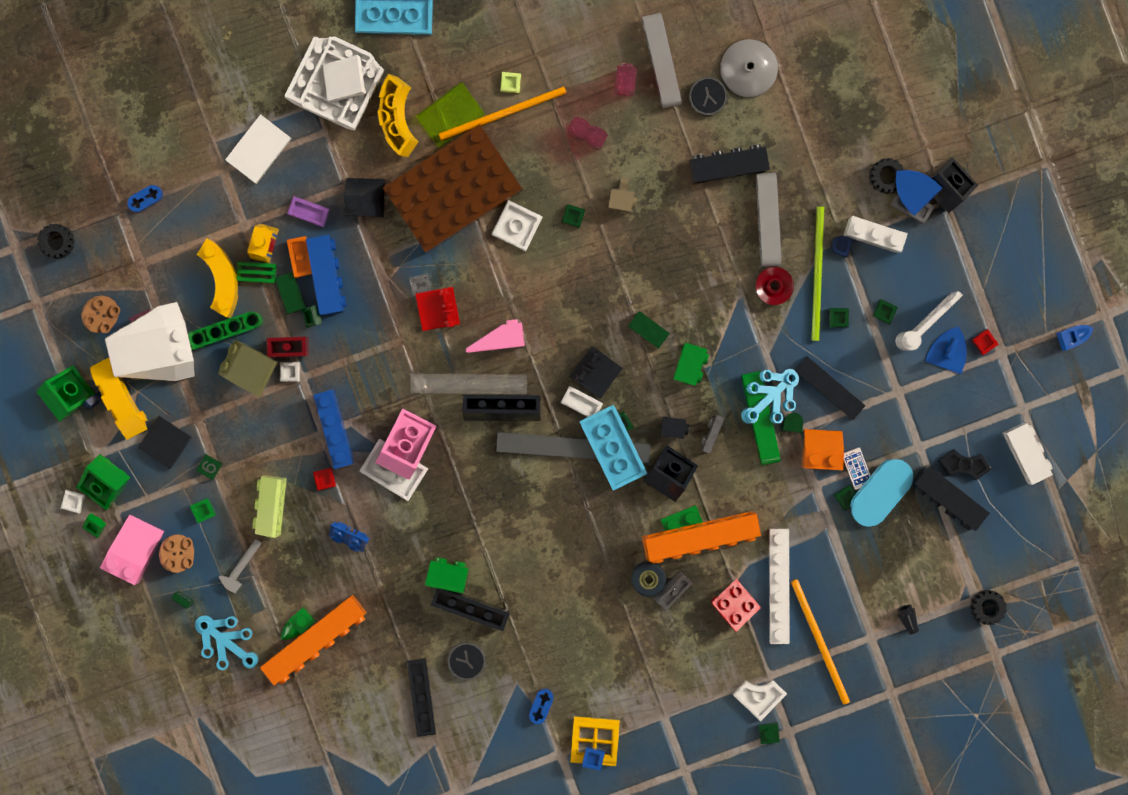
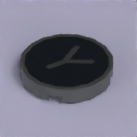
M704 77L697 80L689 92L691 107L703 116H712L719 113L727 101L725 86L713 77Z
M472 642L457 644L450 651L448 657V667L451 673L458 679L465 681L473 680L480 676L486 664V657L482 648Z

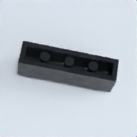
M758 144L749 146V150L742 151V148L731 149V153L723 154V151L712 152V156L704 157V154L694 155L693 159L689 161L692 183L697 184L767 172L770 170L767 149Z
M463 395L464 421H541L540 395Z
M925 465L912 482L916 486L914 490L922 496L924 494L928 495L931 498L929 501L939 508L941 505L945 508L946 511L944 513L952 519L955 517L961 521L960 525L967 531L970 529L976 531L990 514L928 465Z
M439 588L436 589L431 606L500 631H504L510 614V610L463 593Z

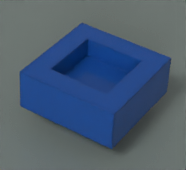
M586 746L582 767L601 771L605 751Z

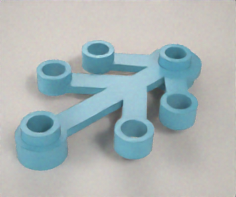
M787 369L782 374L772 373L770 370H764L760 373L761 381L768 382L773 380L780 381V383L776 387L763 386L756 382L747 385V392L749 394H767L754 408H746L742 411V420L747 424L755 423L758 420L759 413L771 402L772 414L770 415V421L774 424L781 423L783 415L780 413L781 392L784 389L785 401L783 402V409L785 411H793L796 408V403L793 400V387L799 382L797 372L793 369ZM765 373L768 374V379L764 377ZM752 385L755 386L754 392L751 389ZM788 402L791 404L790 409L787 406Z
M204 615L195 622L196 631L202 634L203 649L201 654L204 658H210L214 654V649L211 647L210 642L211 635L216 639L218 661L216 665L219 670H225L229 666L225 647L241 658L246 668H253L257 665L259 659L256 653H246L231 641V639L240 638L243 640L250 639L253 635L250 628L221 633L216 629L217 627L227 626L228 628H234L238 623L237 618L229 616L227 619L213 620L211 617ZM233 619L234 625H229L228 620ZM202 622L207 623L208 627L206 629L202 628ZM248 631L250 633L249 637H245L243 632ZM205 649H209L211 654L206 655ZM248 657L253 659L252 664L247 663L246 659ZM220 661H225L226 666L221 667Z

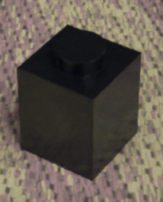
M662 417L661 436L684 439V435H688L689 424H686V419Z

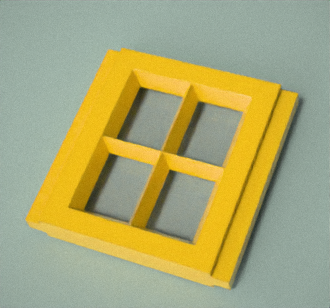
M574 716L570 763H582L587 746L605 751L602 765L616 766L620 720Z

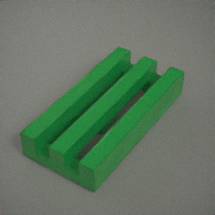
M237 262V281L275 283L276 264ZM242 266L272 268V271L242 270ZM242 274L272 275L271 279L241 276Z

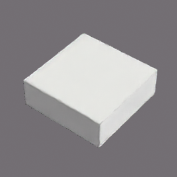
M280 362V381H300V362Z
M66 490L61 509L78 514L81 513L86 495Z

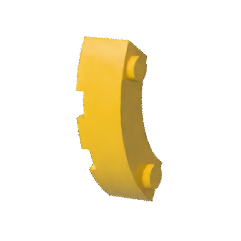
M388 74L379 94V124L382 126L385 139L391 148L399 156L409 157L419 142L409 131L405 120V101L411 87L397 76Z
M206 238L197 255L208 264L215 279V297L210 308L227 318H231L238 300L237 273L226 252L214 241Z
M110 358L91 366L90 370L95 385L99 387L103 395L101 398L107 410H111L116 420L114 422L126 440L146 431L147 417L143 411H139L123 378L114 377Z

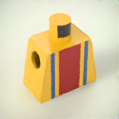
M258 224L254 227L247 252L250 259L270 263L279 231L278 228L264 224Z

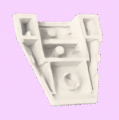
M177 302L157 306L146 315L139 317L128 326L105 338L114 377L178 381L194 377L192 351L186 325Z

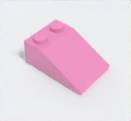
M518 319L507 320L505 325H501L466 348V353L524 347L522 323H518Z
M402 409L375 463L410 480L432 437L436 425Z
M129 515L107 552L100 569L133 585L140 583L164 531Z

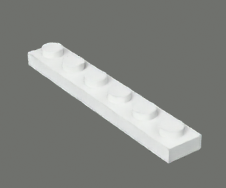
M769 529L770 644H789V529Z

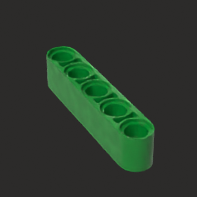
M247 312L189 332L187 334L191 351L258 329L263 323V318L259 313ZM252 315L257 317V323L254 326H251L248 321ZM234 321L239 324V329L236 332H233L230 328ZM215 328H219L221 331V335L218 338H214L212 335ZM197 334L203 337V341L199 345L194 341Z
M760 370L741 375L748 408H754L766 396L764 393L749 394L747 392V385L749 383L756 382L764 386V382L760 379ZM754 385L751 387L753 392L755 391ZM769 405L759 413L758 420L752 423L762 466L781 462L774 426L770 421Z

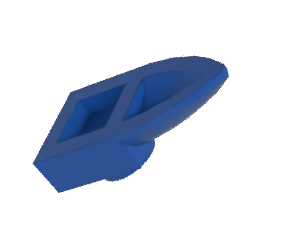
M1077 325L1057 332L1062 351H1067L1084 343L1091 336L1094 330L1093 327Z

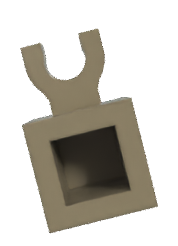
M621 177L619 190L611 189L608 209L631 213V210L636 208L637 198L634 197V192L627 191L629 178Z

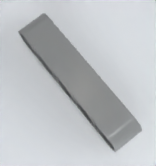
M656 13L643 16L642 22L662 108L681 105V96L662 14Z
M776 173L756 174L761 267L781 266V242Z

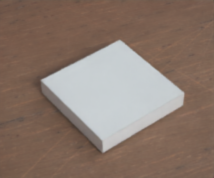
M355 55L323 64L328 102L332 103L365 94L360 56Z
M508 200L491 235L526 252L543 217Z

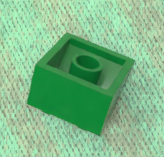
M73 365L45 381L36 391L59 422L74 414L83 407V403L87 399L95 395L94 391Z
M99 454L86 467L76 488L107 511L126 487L130 477L111 463L109 459Z
M436 557L435 560L432 559L430 562L425 586L463 593L469 566H466L465 562L455 561L454 563H449L446 558Z

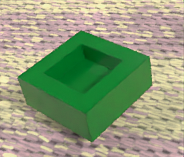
M209 498L190 506L197 523L216 515Z
M90 513L82 528L96 538H99L105 529L106 523L101 518Z

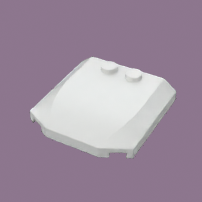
M314 37L285 94V98L305 110L346 129L355 131L384 73V69L379 66L371 53L337 37ZM355 55L360 56L365 94L332 103L328 102L323 64Z

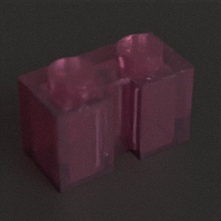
M622 63L621 66H617L614 95H634L637 68L633 67V64Z

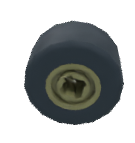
M643 561L633 569L631 581L635 591L640 595L650 597L659 594L664 589L666 575L662 567L657 563Z

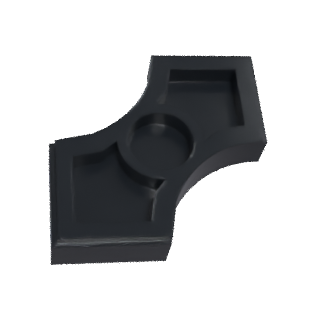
M952 449L938 459L949 476L963 472L978 480L992 470L980 453L976 456L965 457L960 455L955 449Z

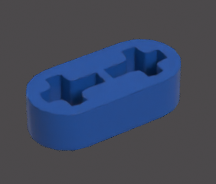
M150 185L132 195L128 199V207L134 212H142L161 201L163 191L156 185ZM152 189L154 191H158V193L156 194V199L153 197H150L148 199L146 198L147 196L151 195ZM135 199L138 201L144 199V201L139 204L140 208L133 207V204H135Z
M542 688L536 694L529 713L530 720L534 724L543 723L548 715L553 702V693L550 689ZM546 692L550 700H545L544 705H542L540 694L544 695ZM540 707L542 708L541 715L543 717H539L538 720H536L533 712L537 713Z

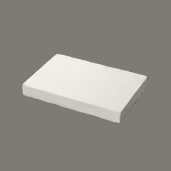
M260 114L225 160L257 184L292 138Z
M379 439L361 467L360 472L406 501H409L428 468L419 463L412 477L408 480L376 464L375 462L385 444V441Z

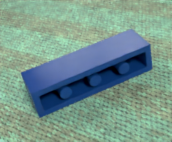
M330 235L306 239L319 314L323 316L345 312L344 307H347L345 295H341L340 289L343 288L342 277H338L337 269H340L338 258L334 256V250H337L335 239H331Z
M335 390L314 394V400L334 469L354 464V457Z

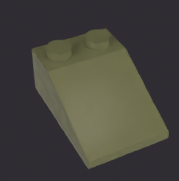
M235 339L228 349L225 360L220 365L218 374L260 397L277 362L257 349Z

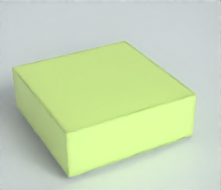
M502 72L500 92L520 94L521 74Z

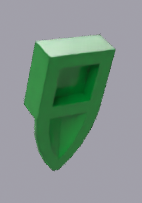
M304 607L301 608L285 624L281 640L298 637L316 620Z

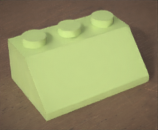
M264 475L261 476V480L258 479L257 491L260 492L259 499L256 498L255 500L257 518L254 517L253 519L255 534L271 538L281 535L287 478Z

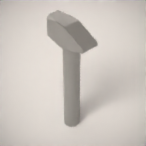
M254 540L229 577L219 576L224 587L232 593L236 594L242 584L236 579L262 544L260 540Z

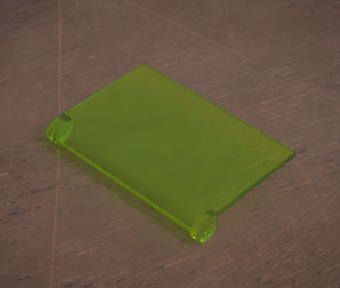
M461 82L416 117L440 148L455 136L441 141L439 133L481 118L485 113Z

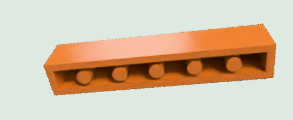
M750 511L642 536L646 559L652 563H660L665 558L678 559L682 557V554L686 553L690 555L701 553L700 550L708 549L709 551L719 549V546L725 544L726 546L737 545L738 541L742 540L751 542L756 540L755 537H760L761 533L757 514Z
M351 595L264 663L260 669L274 686L278 682L282 685L290 678L288 675L292 671L297 673L305 667L303 664L308 659L312 661L320 655L319 650L323 647L328 649L335 643L333 639L338 635L341 638L350 631L349 627L352 624L357 626L364 621L365 618L363 616L367 612L354 595Z

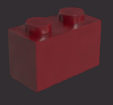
M267 338V356H309V338Z

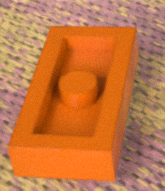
M306 236L287 240L294 278L312 275Z

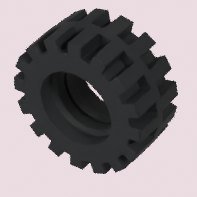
M884 158L873 165L870 170L869 179L875 190L885 194L897 190L896 173L903 170V165L898 163L899 161L893 160V158ZM883 168H890L894 171L895 179L892 183L885 184L880 180L879 175Z
M49 224V226H45L43 230H40V236L37 237L39 243L37 244L44 255L55 259L64 258L74 249L73 243H75V240L73 239V233L66 226ZM54 233H59L64 239V243L59 249H52L49 245V238Z
M981 590L971 599V614L980 623L995 625V623H999L1001 619H1004V614L1007 612V604L999 593L992 590ZM987 599L993 600L996 604L995 612L991 615H984L981 611V604Z

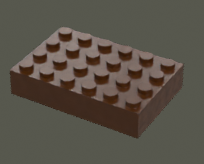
M480 124L383 187L427 254L523 191Z

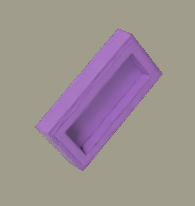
M293 196L287 214L324 228L330 209Z

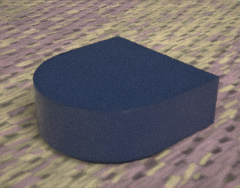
M846 236L834 238L831 242L832 251L837 255L847 258L853 239Z
M99 391L87 399L83 406L86 410L92 409L102 401L101 396L103 395Z

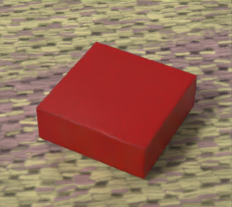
M988 329L971 340L981 355H985L999 345Z
M333 468L313 472L317 491L337 486Z

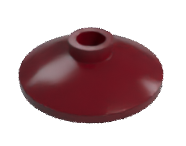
M767 268L759 274L756 280V292L759 298L767 304H783L793 294V278L783 268ZM772 283L777 284L776 290L771 289Z

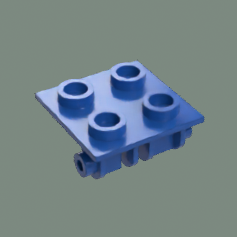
M341 522L331 524L329 536L334 542L347 544L351 550L356 552L364 551L365 545L369 541L367 534L358 531L355 535L356 529L351 533V527L349 526L348 530H346L348 526Z

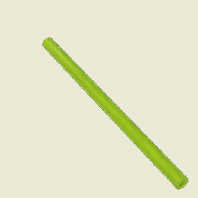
M817 207L812 341H819L824 207Z

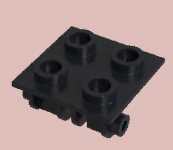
M591 346L569 377L601 399L623 368L601 351Z

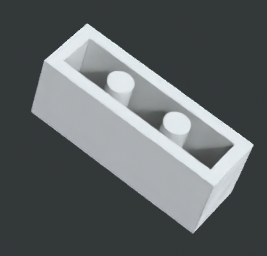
M851 216L843 236L900 253L903 250L907 233Z
M1021 423L1003 432L1027 484L1033 485L1053 475L1051 472L1053 469L1048 459L1045 460L1042 454L1044 449L1040 442H1036L1034 437L1036 433L1031 425Z

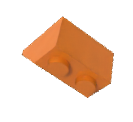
M804 429L802 467L843 470V432Z

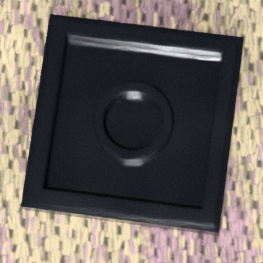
M159 416L138 448L171 469L192 437Z

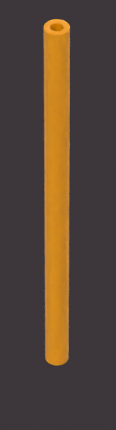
M560 87L441 132L439 137L441 141L471 130L479 124L482 126L566 94L565 87Z
M798 579L792 580L791 585L843 705L847 704L850 700Z

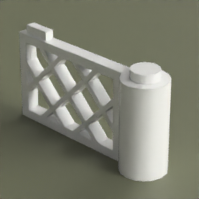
M959 291L950 293L912 331L898 334L895 340L896 346L903 351L919 348L921 345L920 336L963 295Z

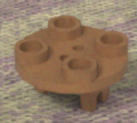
M103 295L95 296L84 305L81 313L82 322L92 332L108 333L117 322L120 308L110 297Z
M174 534L168 536L160 546L159 558L162 566L169 572L175 573L191 568L194 558L192 540L184 535Z

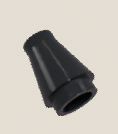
M910 604L898 608L897 616L908 631V634L917 633L919 628L915 608Z

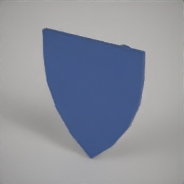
M902 170L896 173L898 195L901 202L914 216L942 189L937 182L923 173L911 170Z
M959 326L946 331L937 338L928 352L926 362L962 374L967 357V348L964 335Z

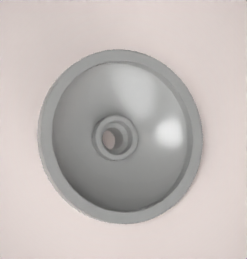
M751 39L741 40L730 46L724 53L720 64V73L724 84L731 92L741 97H756L765 93L775 82L778 72L777 60L772 50L764 43ZM748 63L753 64L754 68L752 70L747 68Z

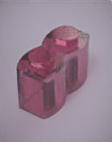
M580 117L573 118L567 131L574 139L585 141L589 147L596 150H601L608 138V134L603 129L591 126L585 119Z

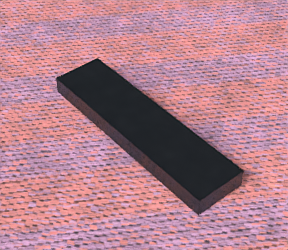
M808 356L795 369L797 374L850 419L854 420L866 406Z
M426 658L407 660L417 737L435 735L436 726Z

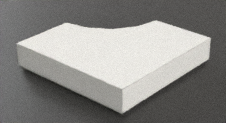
M745 680L733 693V696L760 721L787 695L773 680L760 686L753 685Z

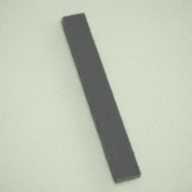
M498 432L496 452L597 459L588 439ZM633 443L642 463H649L650 444Z

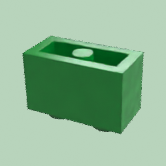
M685 342L673 379L693 386L701 383L703 372L700 371L702 365H706L709 354L706 353L707 349Z

